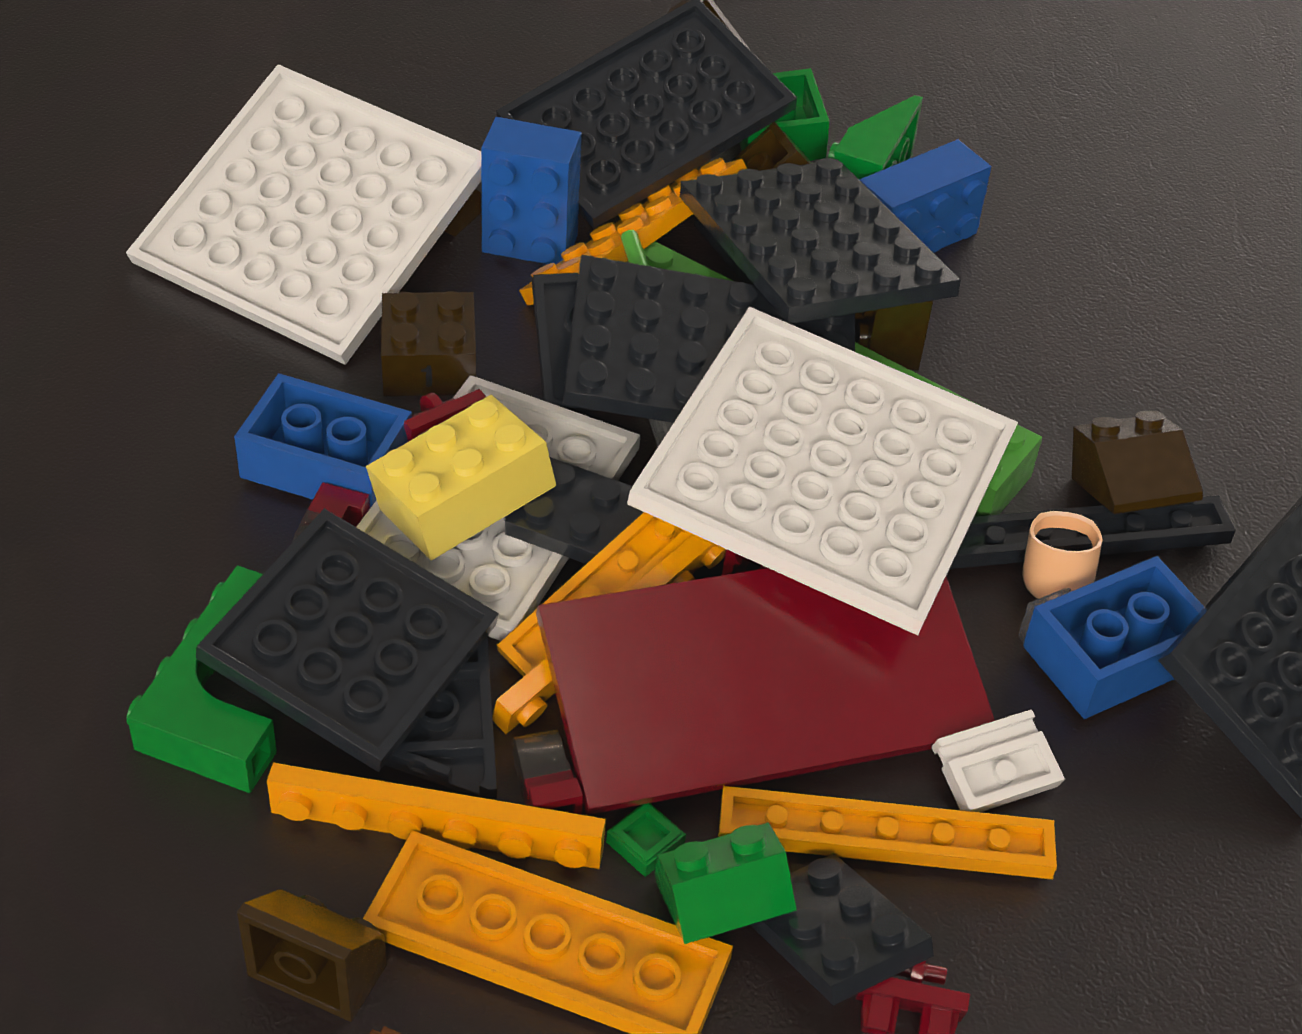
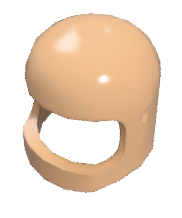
M1062 511L1040 513L1032 521L1029 529L1022 576L1027 590L1035 598L1047 602L1095 581L1103 538L1094 521L1079 514ZM1046 528L1075 530L1089 537L1092 549L1084 551L1061 550L1042 543L1035 536L1041 529Z

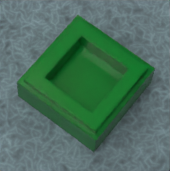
M647 803L637 807L607 831L606 843L646 877L655 870L657 856L673 851L678 846L684 844L686 834L651 803Z

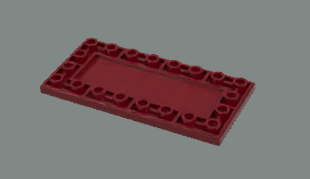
M770 568L538 605L536 611L576 777L583 794V805L586 815L723 789V786L736 787L932 749V745L939 738L995 721L947 577L944 579L919 635L913 634Z

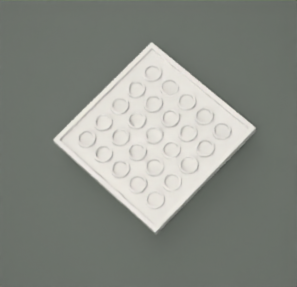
M277 65L126 253L132 263L346 365L382 316V293L400 292L481 182V151L281 65Z
M749 307L630 489L627 504L913 634L919 635L1018 422Z

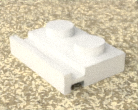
M1032 709L939 738L932 745L934 754L938 753L942 761V772L961 811L983 812L1056 788L1065 780L1043 732H1038L1032 720L1035 717Z

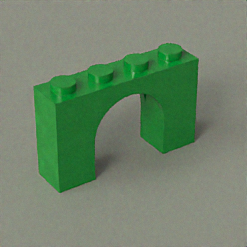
M237 565L225 583L220 582L215 587L210 603L198 619H193L188 624L183 640L172 656H166L161 661L155 679L143 695H138L132 701L127 713V724L129 725L135 751L251 793L277 753L273 720L211 696L204 689V686L215 670L196 659L197 645L263 575Z

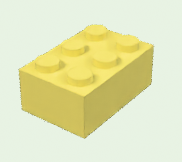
M492 394L366 466L379 509L431 561L556 486L546 441Z

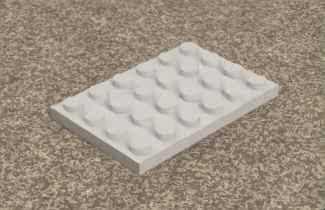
M472 375L468 377L453 397L457 399L478 389L486 397L492 394L546 441L549 457L619 481L639 449L640 435ZM377 500L356 527L499 613L496 626L488 635L499 641H502L537 609L569 559L566 556L505 535V517L432 561L379 509Z

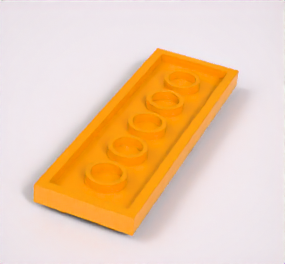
M719 158L707 163L700 170H697V168L675 180L670 186L667 185L648 196V201L644 204L637 203L618 214L621 220L615 224L610 222L593 230L590 233L592 240L586 244L581 242L569 247L561 253L562 261L556 265L555 263H550L537 269L531 274L532 278L533 275L578 273L581 255L627 262L628 258L621 240L622 233L627 230H635L638 233L642 248L645 249L694 214L680 198L681 181L695 180L705 174L717 176L737 174L738 171L747 169L743 159L725 163L723 158ZM532 282L519 290L527 306L534 304Z
M413 830L363 917L364 920L373 924L379 932L385 934V942L629 1034H701L731 960L733 949L732 945L710 937L684 944L674 924Z

